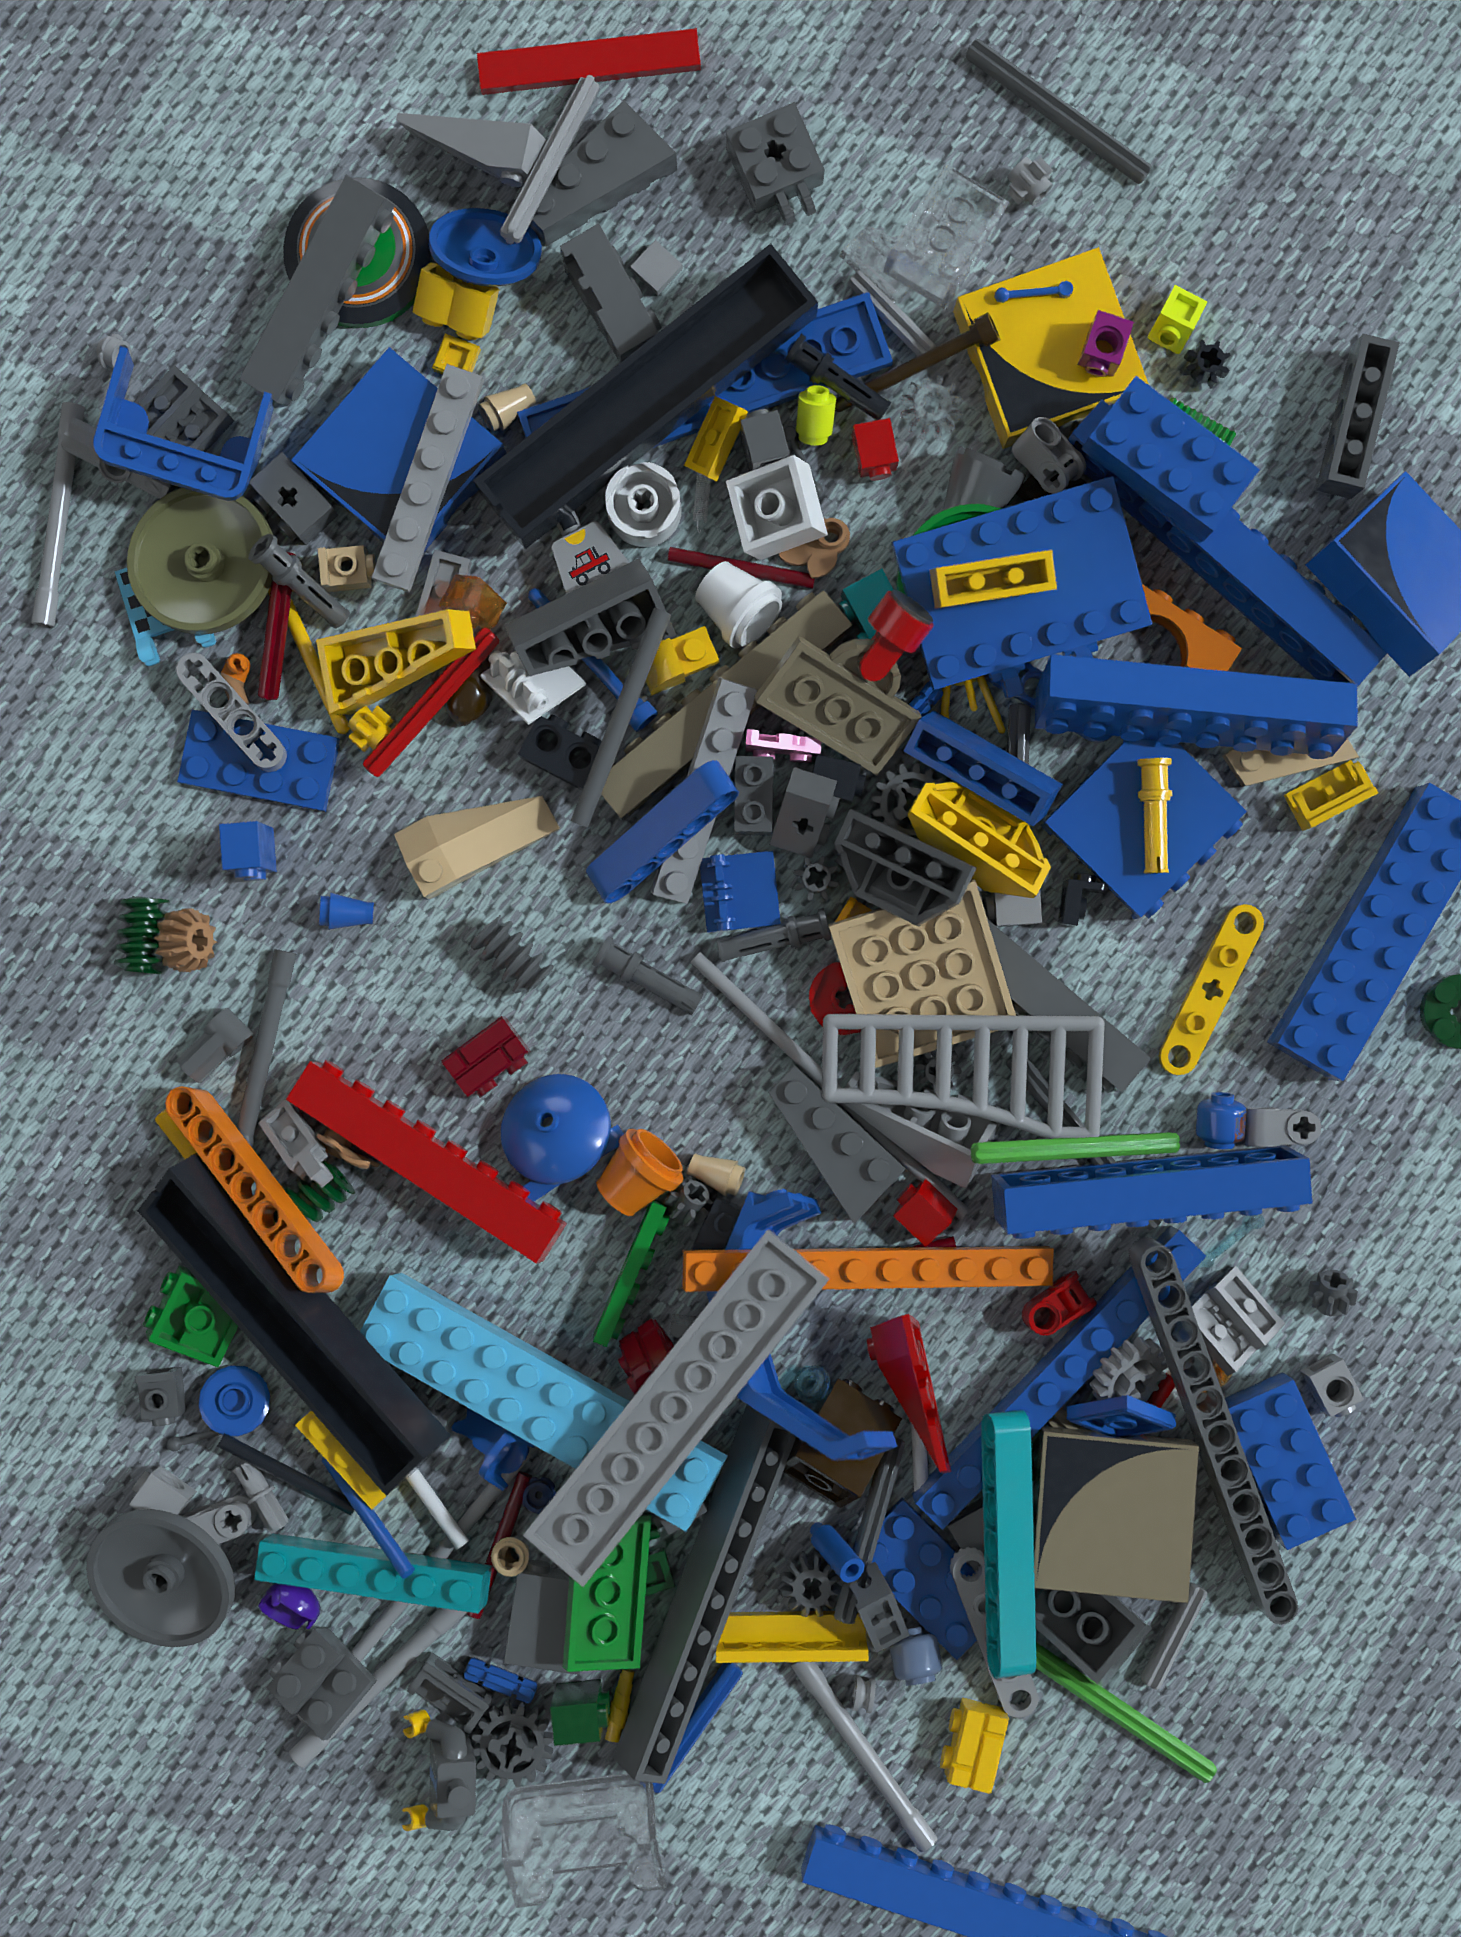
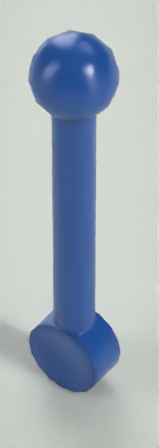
M1063 281L1059 286L1011 291L1001 287L995 291L994 296L999 303H1004L1009 298L1058 294L1062 298H1068L1073 292V285L1069 281Z

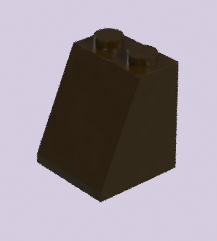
M838 1378L832 1382L813 1410V1412L849 1436L863 1431L893 1432L894 1435L902 1420L901 1417L894 1413L895 1410L891 1405L879 1399L872 1400L862 1393L863 1389L858 1384L848 1379L841 1380ZM796 1437L783 1472L837 1507L842 1508L862 1496L884 1452L863 1460H832L802 1439Z

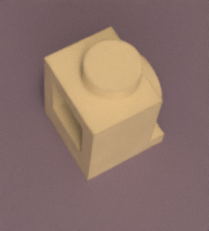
M364 545L330 549L325 547L318 548L321 586L327 592L372 588L371 577L376 566L374 554H369ZM343 561H353V566L349 571L341 570Z

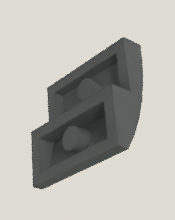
M175 365L138 403L146 411L149 418L147 434L204 452L234 422L226 411L207 396L197 384Z

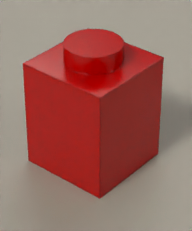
M891 418L853 425L852 440L860 478L869 476L871 481H877L890 477L892 475L891 472L897 470L899 463Z
M925 1178L917 1187L910 1184L899 1194L896 1200L900 1204L893 1217L926 1247L951 1224L958 1209Z

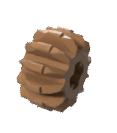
M183 908L178 911L165 913V920L157 923L160 934L154 937L155 940L159 941V948L155 954L163 957L162 962L164 966H169L173 970H178V972H191L207 967L208 960L215 957L212 947L218 943L213 939L216 927L209 925V915H204L199 910L192 908Z

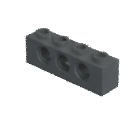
M1362 334L1350 347L1316 491L1352 499L1365 488L1400 342Z

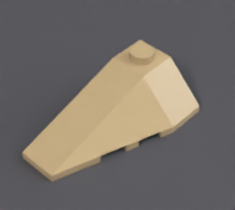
M543 796L426 816L394 835L405 863L422 895L427 899H432L554 833L560 827Z

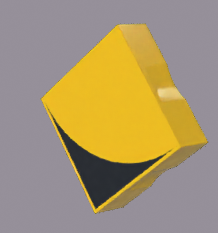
M1099 247L957 297L953 313L961 334L969 330V326L975 323V318L989 312L1001 339L988 347L985 345L977 347L975 344L967 348V352L981 377L985 402L1002 449L1013 446L1015 441L1035 418H1047L1054 422L1057 427H1060L1068 422L1086 418L1102 399L1107 404H1115L1135 376L1148 384L1131 334L1120 366L1114 376H1094L1085 370L1086 367L1077 365L1097 311L1101 310L1124 318ZM1063 281H1069L1073 285V292L1068 298H1062L1058 294L1009 298L1006 302L999 303L994 296L995 291L1001 287L1011 291L1059 286ZM1096 342L1098 350L1102 353L1108 354L1113 352V348L1108 342Z

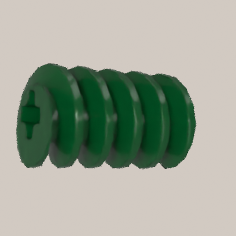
M132 896L120 901V905L131 911L119 915V920L129 924V927L117 930V935L127 939V942L117 944L115 949L126 954V957L114 960V965L123 968L124 971L162 974L161 971L152 967V964L160 963L163 960L162 956L154 953V949L159 948V941L155 940L154 937L156 934H160L157 920L165 918V913H168L158 908V905L168 903L170 900Z
M325 1160L322 1162L334 1178L323 1188L314 1180L307 1183L298 1178L296 1179L299 1188L297 1193L289 1187L284 1189L310 1224V1219L315 1222L323 1219L322 1210L328 1213L335 1210L334 1201L340 1204L347 1200L346 1192L355 1194L354 1188L345 1175L335 1165H331ZM275 1210L273 1214V1219L275 1222H277L278 1220L277 1210Z

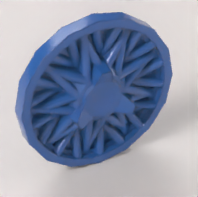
M231 1365L217 1370L206 1380L200 1391L199 1409L202 1419L211 1430L221 1435L226 1433L230 1436L239 1437L254 1431L263 1423L269 1412L271 1395L267 1383L258 1372L246 1366Z

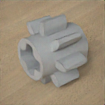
M1026 157L1007 176L1011 182L1007 193L1018 205L1023 201H1028L1034 206L1053 187V184L1048 180L1053 170L1042 157L1033 162Z

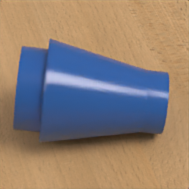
M330 893V896H321L319 926H329V930L363 924L373 925L374 902H365Z

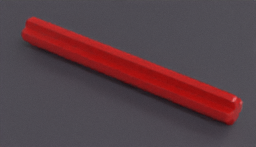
M486 627L482 628L474 637L476 649L451 662L363 761V766L373 776L380 777L496 648L500 640L492 631Z

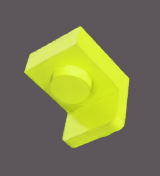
M1174 285L1148 335V339L1176 354H1180L1208 301Z

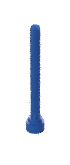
M533 588L528 593L529 600L536 608L550 602L540 589ZM595 656L583 658L582 660L618 700L624 684L601 658L596 659ZM639 698L629 725L638 732L657 716L658 711L649 701L644 702Z

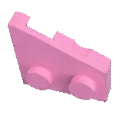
M747 729L745 752H753V756L773 757V760H775V754L790 755L791 762L812 763V757L821 754V741L812 737L777 733L776 735L759 734V730Z

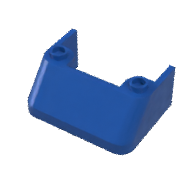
M120 346L93 440V446L99 459L107 465L221 500L233 501L240 498L245 493L260 460L274 411L272 394L267 392L263 394L251 439L243 436L230 438L223 445L220 456L147 434L149 418L143 407L137 403L125 400L134 364L128 348Z

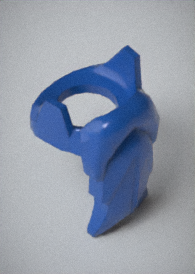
M468 1407L467 1417L455 1422L452 1426L454 1432L470 1438L473 1441V1447L485 1454V1460L478 1474L502 1491L507 1489L509 1485L502 1478L501 1474L517 1471L522 1466L523 1461L526 1460L530 1447H536Z

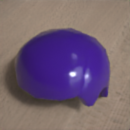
M273 1583L258 1604L260 1611L269 1618L294 1630L299 1629L307 1621L306 1629H310L320 1614V1604L313 1590L305 1587Z

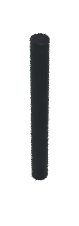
M224 1433L217 1447L350 1516L354 1512V1508L344 1494Z

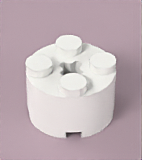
M641 462V464L621 468L611 478L605 493L606 510L612 529L622 540L634 546L649 548L664 542L675 532L681 519V498L673 476L666 469L654 463ZM646 500H650L651 507L649 509L643 508L638 510L637 502L644 504Z

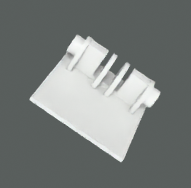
M494 651L489 657L490 668L480 674V677L528 725L586 685V682L569 666L529 676L516 651L510 655L507 652Z

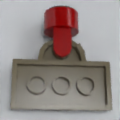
M897 590L887 591L868 617L870 624L877 630L871 639L851 640L841 644L829 655L798 636L754 696L758 704L855 763L861 764L862 767L875 775L879 774L917 725L919 719L922 718L918 710L895 697L900 687L901 679L896 662L904 651L914 653L934 627L931 615L912 598Z

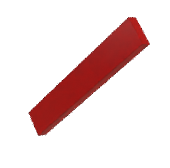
M697 28L477 53L482 95L576 85L581 77L586 78L588 75L595 77V82L701 70Z

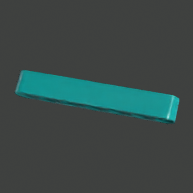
M1023 1410L984 1414L981 1421L986 1648L988 1667L995 1679L1033 1674L1036 1669L1031 1427L1027 1414Z

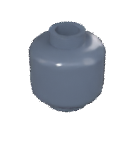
M922 1627L907 1629L910 1636L890 1646L895 1677L899 1680H905L906 1686L936 1681L935 1674L941 1672L943 1668L937 1637L933 1634H923Z

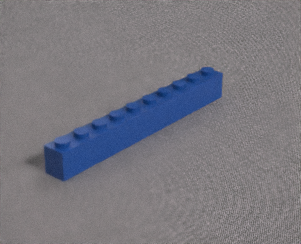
M1169 1226L1156 1240L1173 1254L1182 1281L1207 1257L1175 1227ZM1157 1250L1147 1255L1145 1260L1146 1266L1156 1261L1158 1256ZM1132 1266L1097 1301L1096 1306L1079 1319L990 1413L1023 1410L1029 1418L1031 1438L1093 1375V1371L1100 1368L1102 1365L1100 1360L1102 1358H1109L1112 1355L1111 1349L1113 1347L1118 1349L1150 1316ZM1165 1286L1160 1290L1158 1301L1167 1298L1170 1286ZM981 1422L948 1455L952 1472L941 1473L936 1468L928 1476L925 1483L912 1493L915 1504L942 1530L983 1489Z
M827 1824L825 1827L814 1825L801 1866L802 1883L967 1937H1168L1155 1930H1149L1148 1934L1135 1930L1130 1923L1122 1919L1113 1918L1112 1922L1098 1918L1094 1911L1085 1907L1078 1906L1074 1910L1062 1906L1059 1900L1049 1895H1041L1040 1898L1028 1895L1023 1888L1012 1883H1005L1004 1886L991 1883L987 1876L975 1871H970L968 1875L955 1871L952 1865L942 1860L936 1859L930 1863L918 1859L916 1853L905 1848H897L894 1851L882 1847V1843L872 1837L862 1836L861 1839L848 1836L842 1828Z

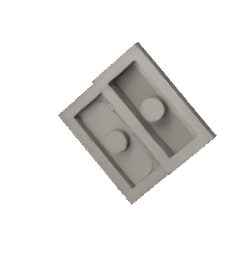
M1236 1266L1232 1267L1191 1304L1207 1351L1227 1376L1235 1373L1256 1350L1264 1347L1285 1325L1284 1321Z

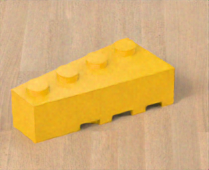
M447 609L317 639L316 644L329 714L352 715L362 707L372 705L475 650L476 646L469 611Z

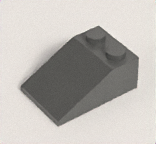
M1035 1588L1036 1629L1097 1685L1105 1687L1152 1629L1116 1596Z

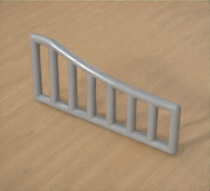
M828 1014L823 1019L822 1098L827 1103L885 1104L947 1110L981 1117L1046 1139L1099 1137L1105 1023L1099 1016ZM838 1029H861L860 1088H837ZM876 1030H899L897 1090L875 1089ZM914 1030H937L935 1094L913 1091ZM952 1030H975L973 1101L950 1096ZM990 1031H1013L1010 1111L988 1105ZM1028 1031H1051L1047 1124L1025 1116ZM1066 1031H1089L1085 1127H1062Z

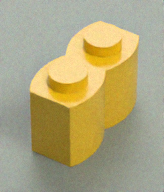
M430 262L421 269L413 313L422 317V321L427 325L434 327L447 325L456 330V334L459 337L467 340H477L484 337L490 331L499 288L480 286L462 281L449 274L439 264Z

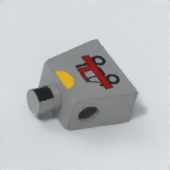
M573 511L557 524L562 538L553 542L551 548L566 594L629 563L598 521H593L582 527L575 511Z

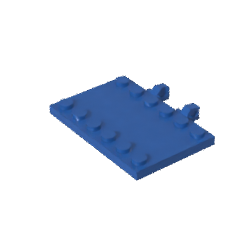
M1113 476L891 542L905 594L921 605L933 618L934 627L920 644L932 690L990 674L992 682L1000 680L1005 698L1015 697L1023 694L1017 671L1025 669L1024 663L1060 652L1066 656L1093 658L1092 652L1099 651L1097 641L1153 625ZM1052 550L1057 589L935 608L930 577L931 569Z

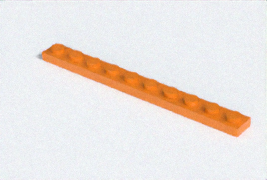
M1050 1246L794 1249L829 1278V1281L821 1290L1053 1286L1054 1248ZM683 1250L682 1289L685 1292L719 1291L751 1250Z

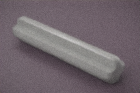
M863 270L857 271L850 278L848 285L857 295L869 292L876 314L917 356L936 347Z
M1190 1582L1188 1603H1177L1141 1674V1680L1147 1686L1159 1690L1167 1677L1207 1597L1206 1590L1201 1586Z

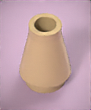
M524 383L519 387L484 397V402L478 405V409L485 424L492 432L497 429L503 431L519 417L518 411L536 404V400L529 386Z
M695 1153L689 1164L687 1174L697 1178L724 1196L728 1193L736 1196L741 1187L746 1168L738 1165L736 1160L701 1156Z
M508 1537L501 1539L492 1550V1564L500 1574L509 1577L516 1576L523 1572L528 1564L529 1548L526 1543L517 1538ZM512 1548H515L516 1553L519 1554V1560L512 1557Z

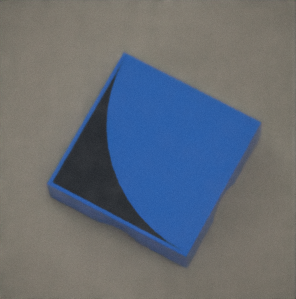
M389 347L291 460L304 476L338 505L353 513L383 543L438 388ZM472 417L425 551L446 528L449 519L456 509L477 492L478 489L473 480L507 454L503 443Z
M1405 471L1378 494L1352 519L1348 526L1331 539L1305 565L1335 598L1364 624L1373 639L1410 677L1439 656L1461 632V530Z

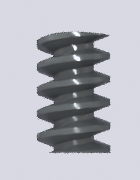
M499 915L474 938L471 948L478 950L485 947L481 955L482 960L488 961L496 958L491 969L497 972L506 968L502 981L507 983L516 979L512 991L517 994L527 990L526 996L552 972L554 966L550 964L541 968L539 965L544 955L540 953L530 957L529 954L533 944L530 942L520 946L519 942L523 933L518 932L510 936L508 933L513 923L508 921L500 925L498 921L501 915Z

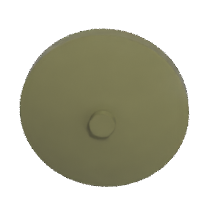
M185 488L175 490L159 499L146 511L132 534L127 555V571L132 590L140 604L149 614L174 630L188 634L203 635L229 629L250 616L264 600L271 587L272 574L260 563L254 564L249 559V553L253 545L264 535L273 534L270 526L259 510L243 496L233 501H225Z

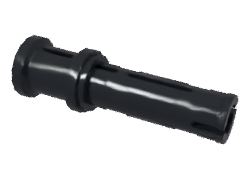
M801 333L782 363L794 365L809 376L811 383H816L817 385L819 382L823 383L846 401L875 419V421L880 420L889 408L891 401L886 400L860 380L833 363L834 358L831 353H822L805 341L806 336Z

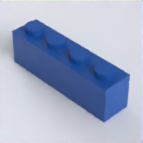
M934 710L919 719L904 749V752L1031 826L1036 825L1046 816L1063 785Z

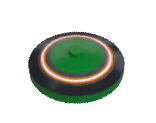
M356 177L353 179L395 205L392 211L394 214L393 221L385 233H380L374 245L376 251L370 264L367 267H362L356 279L358 285L354 295L349 301H344L338 312L340 316L339 326L370 328L388 323L412 307L415 302L421 269L430 262H433V256L429 249V230L415 204L405 194L387 183L370 178ZM343 179L330 182L312 192L303 200L292 215L286 229L283 244V259L289 281Z

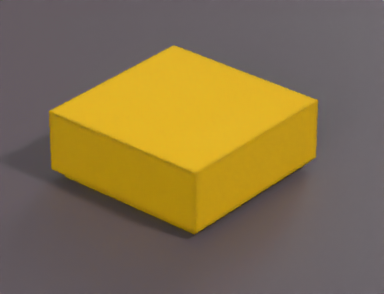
M445 333L432 366L433 371L443 375L446 364L473 372L481 351L480 346Z

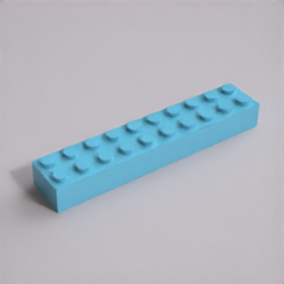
M403 1273L389 1276L360 1330V1333L364 1335L385 1361L577 1469L630 1402L605 1386ZM700 1440L646 1509L680 1529L687 1531L700 1510L727 1455Z

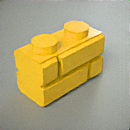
M962 1698L959 1709H952L949 1731L953 1732L950 1746L944 1745L940 1759V1768L945 1769L944 1772L948 1783L964 1788L969 1787L972 1790L988 1794L992 1793L1009 1722L1008 1714L1004 1711L1003 1707Z

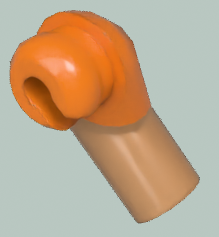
M234 653L228 657L221 676L249 705L250 703L243 686L250 671V662L246 656ZM224 690L229 701V693Z

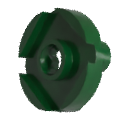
M1461 974L1445 976L1438 980L1424 994L1420 1005V1018L1425 1030L1440 1045L1453 1049H1461V1022H1457V1016L1451 1015L1450 1012L1451 1008L1457 1007L1458 1001H1461Z

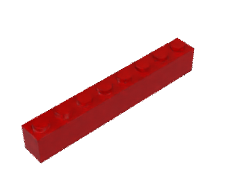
M325 1060L323 1064L313 1061L308 1063L286 1098L287 1101L537 1264L545 1260L567 1225L565 1221L559 1218L562 1214L560 1210L545 1201H542L541 1205L528 1198L531 1193L528 1189L512 1180L509 1185L496 1177L499 1173L497 1169L482 1160L478 1164L465 1157L468 1151L451 1140H448L446 1144L434 1137L437 1132L434 1128L421 1120H417L414 1124L403 1116L406 1111L390 1100L382 1103L372 1096L375 1092L374 1089L359 1080L351 1083L342 1077L344 1070L328 1060Z

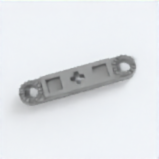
M974 1547L961 1548L958 1553H954L949 1566L989 1675L1004 1711L1015 1718L1026 1717L1036 1709L1039 1700L1031 1674L995 1679L991 1675L987 1663L984 1554ZM977 1561L980 1566L978 1567L979 1571L976 1570V1574L973 1573L972 1576H966L960 1573L964 1563ZM1015 1691H1027L1028 1695L1026 1696L1027 1699H1024V1703L1022 1701L1020 1704L1016 1703V1705L1010 1703V1696Z

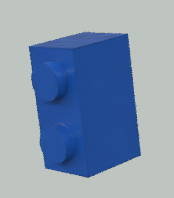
M258 821L219 824L222 870L234 873L235 878H243L244 881L266 880V873L277 872L273 827Z

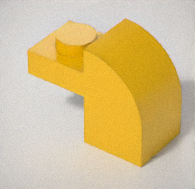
M703 626L672 640L669 637L661 641L645 681L651 696L686 682L685 677L720 663L706 627Z

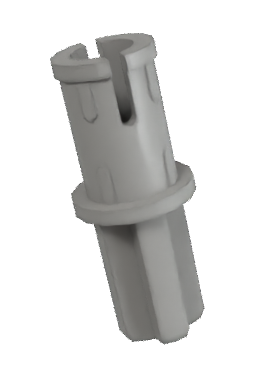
M248 1462L234 1469L233 1473L236 1474L250 1499L247 1501L248 1505L251 1503L254 1505L267 1530L270 1533H274L286 1526L289 1519L272 1491L275 1487L274 1485L269 1486L261 1470Z

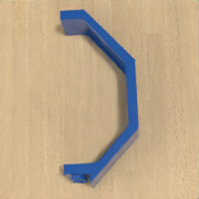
M786 1189L776 1190L767 1195L749 1191L725 1250H752L768 1229L778 1236L782 1230L821 1214L818 1200L802 1196V1193L794 1194L787 1192ZM718 1291L707 1292L709 1302L713 1299V1297L717 1294ZM769 1354L737 1394L740 1400L832 1460H863L897 1447L893 1432L863 1431L849 1436L788 1395L780 1386L771 1354Z

